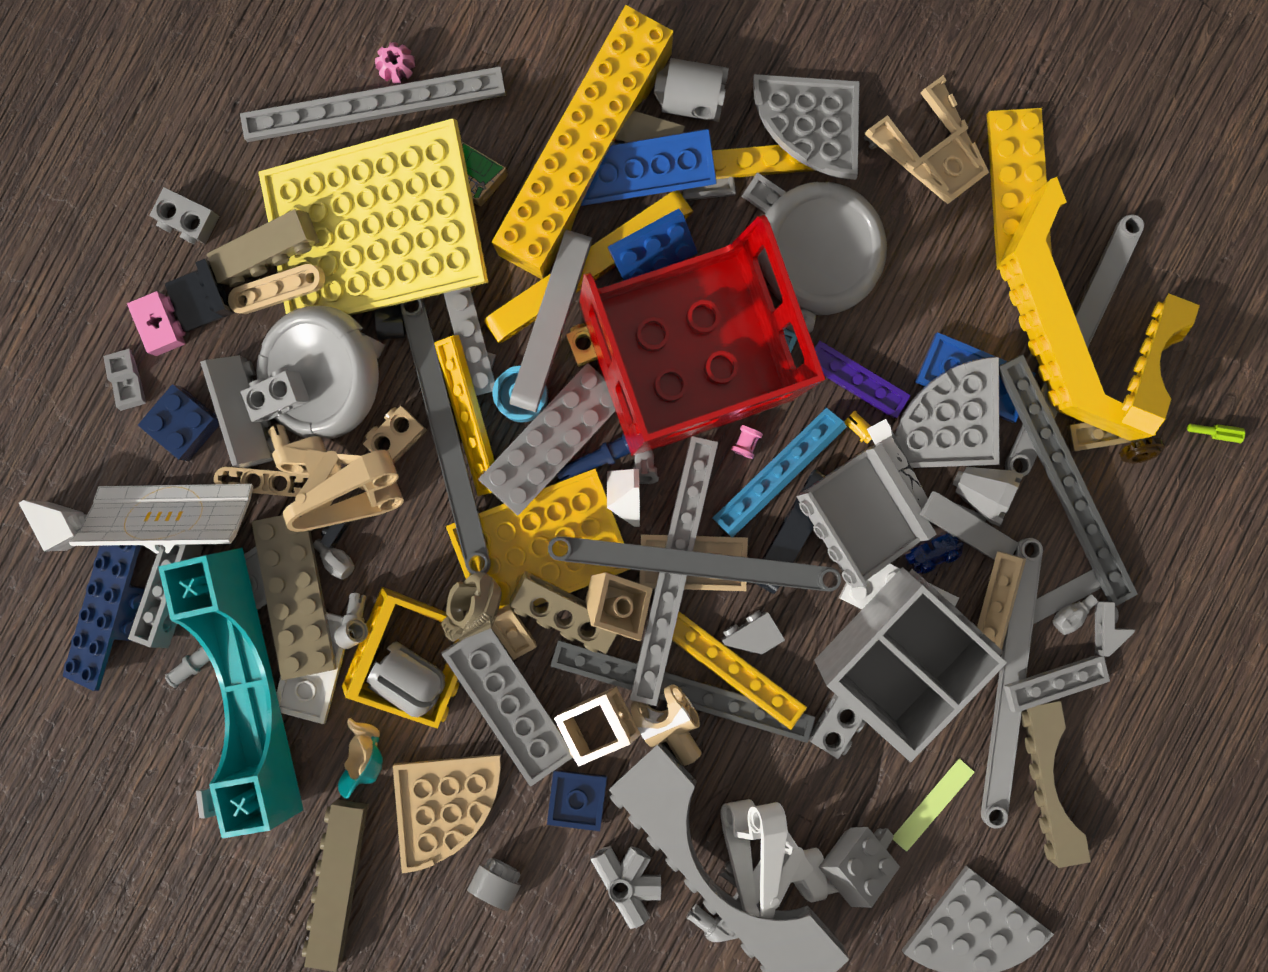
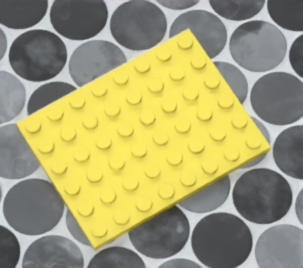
M455 119L445 120L259 171L268 222L294 209L309 213L319 239V243L311 246V251L301 255L295 254L289 257L287 263L277 266L278 273L304 264L319 266L325 274L324 285L319 291L284 302L286 314L298 308L319 305L336 308L350 316L488 283L458 122ZM313 274L312 277H311L312 283L314 282V279H315L314 274Z

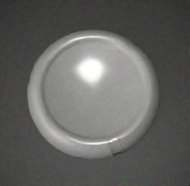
M812 182L787 191L765 213L772 227L800 309L808 310L815 315L839 313L858 304L875 287L885 266L887 239L878 213L861 194L847 186L833 182ZM764 247L758 256L763 277L769 283L767 286L769 290L783 303L782 294Z
M319 305L298 308L280 318L271 327L262 342L257 360V380L271 378L272 372L287 368L288 371H298L301 374L311 402L274 418L280 425H284L288 431L300 437L318 436L325 440V438L334 439L343 436L356 428L364 420L375 400L379 370L374 347L370 338L362 336L360 333L363 329L361 325L345 312L333 307ZM287 385L284 387L285 394L287 393Z

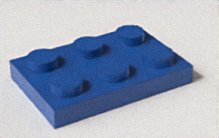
M679 208L608 246L623 281L682 262L698 253L684 215Z

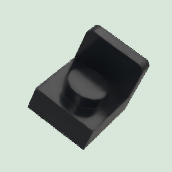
M352 521L324 527L321 533L324 537L320 543L328 548H335Z

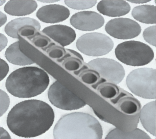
M567 229L564 233L511 394L510 405L537 412L590 250L592 237Z

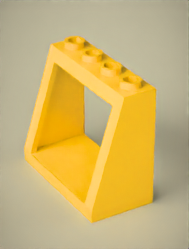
M381 587L366 624L368 628L367 638L358 644L342 683L345 698L438 729L440 722H444L447 718L449 699L456 695L459 687L458 678L447 662L442 671L445 675L444 690L431 710L420 717H411L367 688L369 684L364 683V680L395 604L439 622H442L448 615L445 611Z

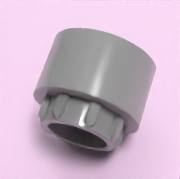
M491 857L487 859L485 865H479L467 891L497 908L509 911L521 886L517 882L520 872L512 866Z

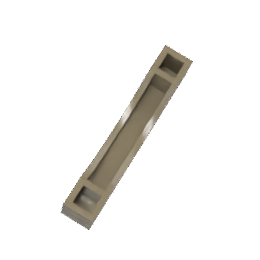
M1056 699L1023 710L1021 713V723L1023 727H1026L1027 738H1025V747L1032 758V764L1029 765L1032 779L1036 780L1037 791L1034 792L1037 806L1041 807L1042 817L1039 818V824L1043 834H1046L1047 844H1044L1045 855L1048 860L1058 868L1089 863L1091 860L1086 835L1066 815L1058 799L1054 784L1053 768L1055 753L1059 740L1066 729L1061 701Z

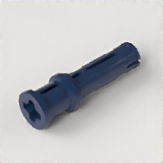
M624 433L622 437L610 443L603 442L600 445V449L566 464L557 473L558 478L561 479L560 481L585 473L606 463L613 465L617 459L631 454Z

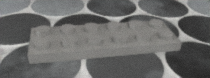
M587 363L479 477L478 480L517 516L616 411L605 379Z
M491 628L459 640L441 652L530 787L573 758L566 741Z

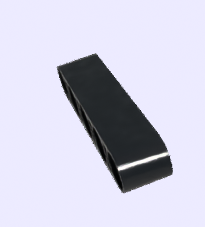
M815 468L809 475L800 493L827 475ZM798 498L793 503L762 559L791 563L795 561L814 527L809 516H806L800 509ZM754 583L773 595L780 587Z

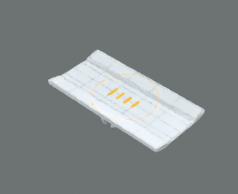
M252 484L98 486L93 500L94 503L81 529L75 533L69 543L71 546L144 545L155 553H159L161 549L158 545H163L166 549L165 552L169 553L175 544H231L237 535L250 503L253 486Z

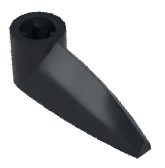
M401 304L375 309L378 340L406 338Z

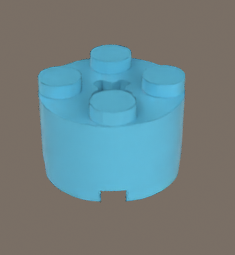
M521 366L510 367L494 383V403L499 411L512 421H532L548 404V388L545 385L537 412L510 405L511 394Z

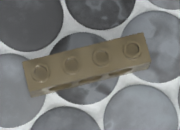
M527 571L524 572L510 597V606L513 607L512 610L523 617L529 615L537 619L536 622L544 628L550 629L553 627L561 631L560 634L568 640L574 641L577 639L583 642L584 646L592 652L597 653L601 651L606 654L617 635L597 627L589 631L582 630L581 626L586 622H590L586 602ZM538 598H544L548 601L544 607H537L533 604ZM562 610L571 612L570 617L567 619H561L557 614Z

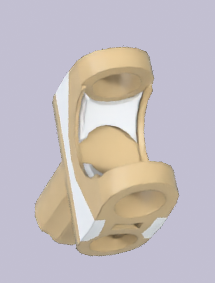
M671 684L664 688L665 698L668 703L667 710L657 711L648 704L637 701L632 702L631 713L633 720L645 742L650 747L667 742L680 764L684 766L695 762L700 757L701 750L689 733V731L699 728V716L690 700L678 686Z

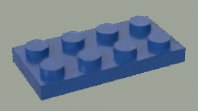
M937 332L934 335L915 382L926 386L940 374L955 366L976 359L996 356ZM999 358V366L1007 362ZM999 375V417L1015 423L1019 415Z

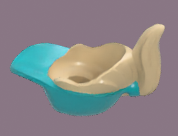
M351 718L348 719L347 723L355 736L349 744V757L344 764L345 771L338 783V790L346 799L350 797L359 784L374 783L378 778L383 763L382 754L377 747L380 736L379 730L370 724L355 722Z

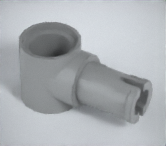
M351 593L349 595L347 614L343 617L342 625L336 629L334 634L337 645L343 649L352 648L367 638L368 628L363 618L365 601L367 600L365 595H361V598L359 593ZM348 629L353 632L354 638L349 635Z

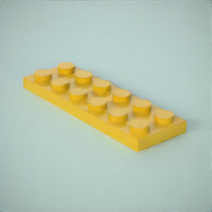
M1042 108L989 111L986 114L997 270H1000V261L1034 193L1047 183ZM1049 231L1046 238V242L1052 255L1051 235Z

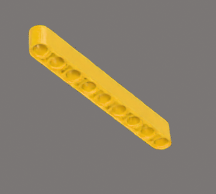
M672 191L592 245L576 293L582 288L585 273L590 272L595 281L616 267L608 246L678 208L683 213L684 218H688L693 213V210L680 191ZM551 274L485 318L484 323L498 343L508 340L536 321Z

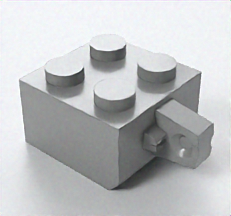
M868 827L848 829L819 866V869L851 907L872 908L900 868L886 850L894 837L888 828L877 829L874 834Z

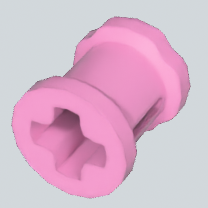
M742 425L740 428L741 434L736 446H732L731 450L739 455L753 459V451L758 439L762 438L763 434Z

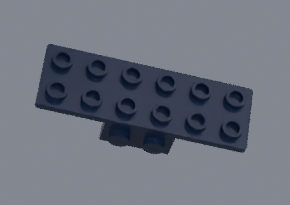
M100 545L97 557L94 560L93 571L86 588V595L82 609L79 612L78 623L71 640V647L63 672V677L92 691L100 690L114 639L132 641L128 637L145 591V587L130 586L141 545Z

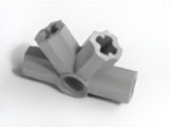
M611 846L603 847L596 851L590 857V860L608 889L609 897L617 905L629 928H638L650 919V914L642 900H661V875H642L651 857L641 849L630 846L620 863ZM617 883L627 885V889L622 892L615 891L613 887Z

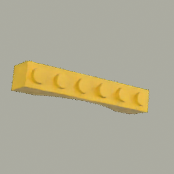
M1169 293L1163 303L1158 301L1151 315L1155 317V320L1152 319L1146 330V335H1149V338L1144 340L1140 349L1143 357H1139L1133 370L1137 372V375L1132 377L1127 388L1131 394L1126 396L1121 406V410L1125 411L1121 423L1154 436L1164 422L1171 397L1161 377V353L1172 344L1183 341L1195 323L1200 305Z

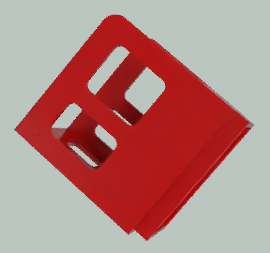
M764 214L757 216L733 243L724 248L603 288L596 287L590 272L585 273L583 276L579 307L631 456L657 447L666 446L788 403L826 380L772 227ZM764 247L782 294L783 303L777 309L773 305L758 262V256ZM790 324L794 328L804 357V363L798 368L794 364L784 335V330Z

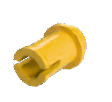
M854 411L850 416L858 424L856 425L850 418H847L844 423L861 438L860 442L864 441L868 444L872 438L867 428L871 427V425Z

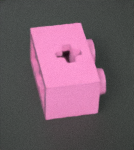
M156 291L127 303L147 353L158 356L186 344L183 339L185 332L182 330L180 322L176 321L173 312L175 310L169 296L166 297Z

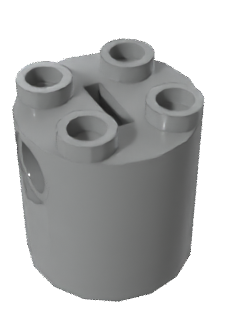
M670 58V63L659 73L657 72L654 94L662 106V112L719 122L726 90L724 89V84L727 81L729 68Z

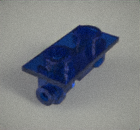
M947 533L931 540L935 550L931 551L928 544L925 543L909 550L910 553L906 554V558L910 564L914 563V571L926 574L944 561L951 563L961 556L960 554H962L963 542L959 543L957 537Z

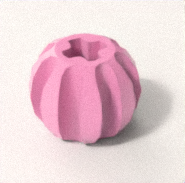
M389 42L388 48L381 47L378 50L380 57L375 58L376 69L380 70L379 75L386 81L392 78L394 84L401 83L402 77L409 79L413 73L410 69L415 67L414 57L410 55L411 50L403 44L398 47L396 42ZM397 60L398 63L393 65L392 62Z

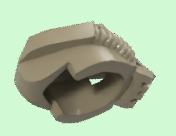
M474 573L464 582H457L451 588L446 608L448 616L441 623L445 636L451 641L463 640L490 629L494 624L502 592L500 586L487 573ZM463 611H467L465 617L463 616Z

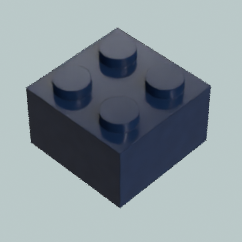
M172 384L138 426L178 460L190 461L219 427V421L216 414L185 388Z

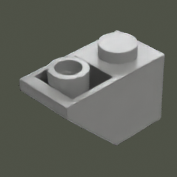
M760 610L746 617L748 622L738 627L735 624L723 631L725 636L720 638L726 646L763 654L785 641L769 613L766 611L761 613Z

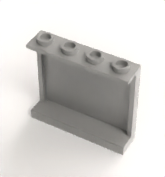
M882 443L866 448L796 496L800 502V509L806 516H809L814 525L813 528L816 535L823 539L828 547L830 558L837 562L842 570L843 579L852 588L865 587L867 585L866 580L920 541L930 540L937 535L930 522L919 515L922 511L921 507Z

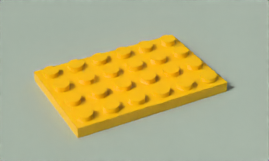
M596 469L543 488L518 516L505 504L479 513L491 560V567L487 574L496 581L502 592L499 609L510 604V597L525 571L571 593L589 586L591 575L601 573L617 575L630 570L558 561L553 559L548 552L549 542L557 536L624 543L614 515L607 508V497ZM453 523L446 526L467 579L472 574L466 568L456 525ZM556 541L552 546V551L556 556H563L567 553L568 546L564 541ZM478 556L473 559L472 567L475 571H481L485 566V560L483 557ZM538 598L533 604L537 606L548 601L544 598Z

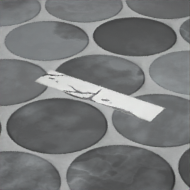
M885 419L867 428L874 444L882 443L921 509H923L928 498L887 420Z

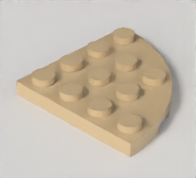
M501 754L396 763L393 765L402 873L431 867L454 855L473 838L486 820L496 798L500 783Z

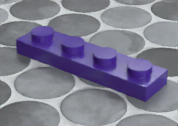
M820 340L818 341L815 351L826 378L892 418L896 419L911 395Z

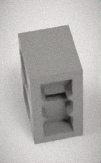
M164 187L149 215L158 221L157 227L169 233L173 229L181 232L180 238L194 245L196 241L206 245L220 217L212 210ZM176 207L175 215L168 218V211ZM200 219L199 226L191 230L192 222Z
M287 368L279 369L271 373V378L255 380L249 383V388L241 391L251 422H267L311 402L300 372L288 371ZM285 385H287V393H286V394H285V391H284ZM263 395L265 396V402H264V404H263V401H262Z
M834 694L812 729L809 741L839 759L841 754L846 755L852 745V741H850L855 731L859 733L862 730L866 721ZM845 709H850L852 711V718L848 722H841L840 713ZM831 732H836L838 734L837 742L833 745L826 744V736Z

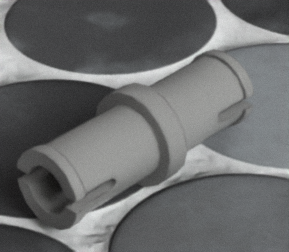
M203 647L199 648L192 655L183 657L182 662L165 674V679L170 686L177 688L179 684L192 674H198L201 671V667L210 661Z

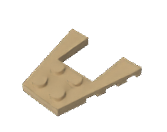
M943 75L927 86L921 92V95L952 135L921 158L888 115L869 128L865 135L944 202L949 204L987 175L989 171L976 143L972 144L967 134L968 126L965 120L961 121L955 108L958 104L953 94L949 95L944 84L946 79Z

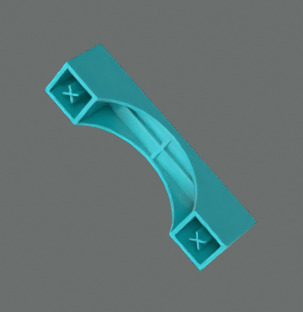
M243 548L158 566L171 621L189 631L203 647L213 665L222 693L225 713L224 745L219 766L209 784L221 837L228 838L270 831L304 809Z

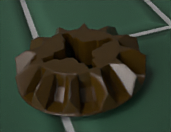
M1149 437L1144 440L1140 439L1137 442H1131L1119 454L1123 462L1132 464L1142 463L1157 457L1164 450L1165 445L1160 438Z

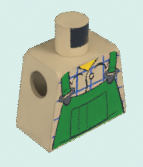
M462 142L472 200L476 205L482 206L507 178L508 173L505 167Z

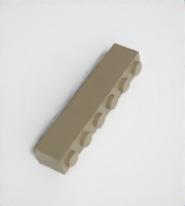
M336 799L326 809L324 822L328 823L327 832L323 833L320 842L323 856L322 860H318L315 875L319 876L318 887H314L311 896V903H315L314 911L309 914L306 929L310 930L309 940H305L302 950V957H306L304 967L337 972L343 962L368 804Z

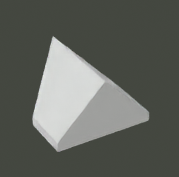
M639 469L607 471V508L634 527H640Z

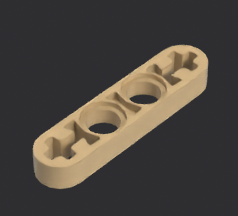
M222 467L216 471L214 483L226 484V482L222 481V476H227L228 472L231 477H240L241 484H247L248 477L252 474H257L261 479L259 487L253 489L252 493L296 497L302 488L294 487L295 492L292 493L294 482L305 483L309 475ZM278 476H283L287 480V487L283 491H277L274 487V480ZM229 482L228 484H240V483H238V482Z

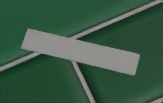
M1093 569L1036 599L1033 624L1101 589Z

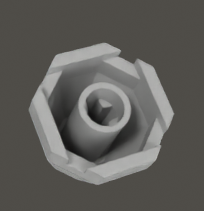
M966 467L964 472L958 471L953 485L957 487L955 491L957 495L988 522L1000 527L1023 475L1009 470Z

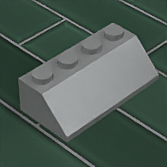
M240 355L201 361L200 363L232 466L251 468L273 461L272 454L275 449L268 434V427L271 426V421L251 422L241 395V391L249 388V383L254 381L253 376L256 373L252 362Z

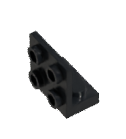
M207 259L195 262L197 271L165 283L166 290L184 332L192 331L234 314V311L229 306L224 286L217 283L210 262Z

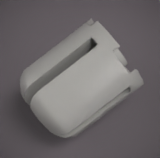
M393 642L387 648L391 651L390 654L385 656L380 664L376 662L366 680L370 684L367 688L411 717H420L431 710L438 701L445 687V675L439 668L399 642Z

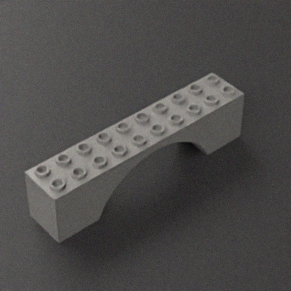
M663 743L657 744L609 789L612 793L610 798L614 804L620 809L624 807L630 813L628 819L638 830L640 828L645 830L649 835L646 839L656 851L661 849L666 854L667 858L665 861L675 872L681 871L686 877L684 882L694 894L698 891L705 899L703 901L704 906L711 914L715 915L717 913L723 919L722 926L732 937L735 934L742 941L741 947L751 959L755 956L762 964L760 966L762 972H837L849 960L844 945L809 906L793 910L775 911L773 919L757 917L743 912L741 902L722 890L711 879L697 857L689 828L690 802L697 781Z

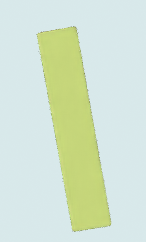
M958 759L893 835V840L905 851H908L974 774V771L962 760Z

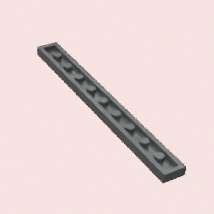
M1019 355L999 366V375L1108 602H1115L1116 607L1138 595L1024 355Z
M558 640L551 667L628 690H632L638 663L599 651L595 653L585 647ZM664 672L659 699L666 701L664 688L675 684L687 696L695 710L808 743L815 720L813 715L803 713L790 730L743 694Z

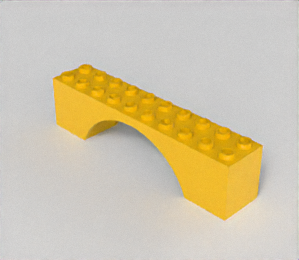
M625 5L492 240L498 256L540 279L547 276L556 260L566 229L571 231L585 194L606 153L632 112L643 100L647 99L656 83L657 72L659 73L665 67L672 54L673 30Z

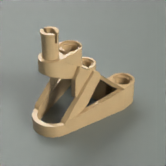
M276 425L279 435H277L274 426L268 430L275 449L272 456L276 467L286 473L309 475V479L297 494L295 501L283 511V518L290 531L303 532L372 517L392 511L403 504L404 499L397 484L398 473L388 451L378 450L362 456L337 454L335 451L326 450L321 437L312 436L290 443L284 425ZM340 463H343L347 466L342 469ZM358 487L366 491L331 505L334 499Z

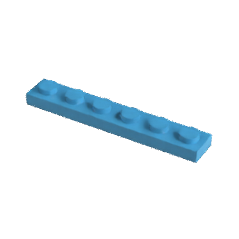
M828 408L824 409L713 517V520L733 538L847 427L844 421Z

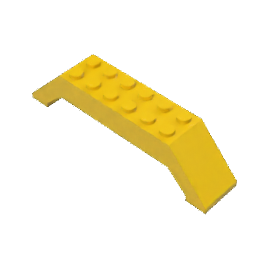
M1052 178L1034 193L1000 261L1001 276L1004 281L1008 282L1011 290L1009 292L1010 300L1014 306H1017L1020 313V326L1023 331L1027 332L1030 339L1028 342L1029 350L1033 356H1036L1039 363V376L1042 381H1046L1049 389L1047 392L1049 402L1053 407L1055 406L1058 412L1128 441L1152 437L1153 435L1121 423L1125 412L1121 410L1123 403L1105 395L1046 242L1058 209L1067 203L1058 178Z

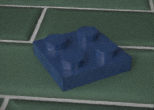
M555 769L553 771L547 825L600 831L607 776Z

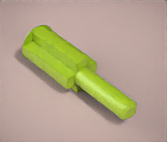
M1195 424L1187 426L1188 432L1211 435L1212 439L1242 443L1245 438L1244 428L1219 424L1213 427Z

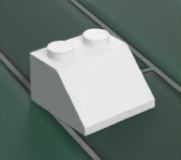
M23 500L19 502L44 551H67L75 547L71 546L69 541L81 529L87 516L86 514L47 501Z

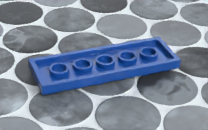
M709 129L611 145L585 194L581 206L717 184Z

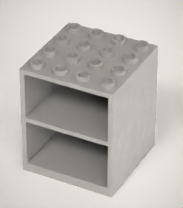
M903 567L814 660L826 686L910 762L1007 664L1000 657L1003 651L916 571L911 569L908 572Z

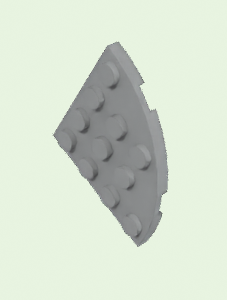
M754 74L753 94L759 116L765 128L779 146L793 158L816 171L839 178L856 180L858 175L859 81Z
M999 357L976 359L947 370L929 382L910 402L900 419L895 437L911 468L999 465Z
M966 865L903 947L902 952L915 962L938 972H1000L1012 968L1034 955L1054 934Z

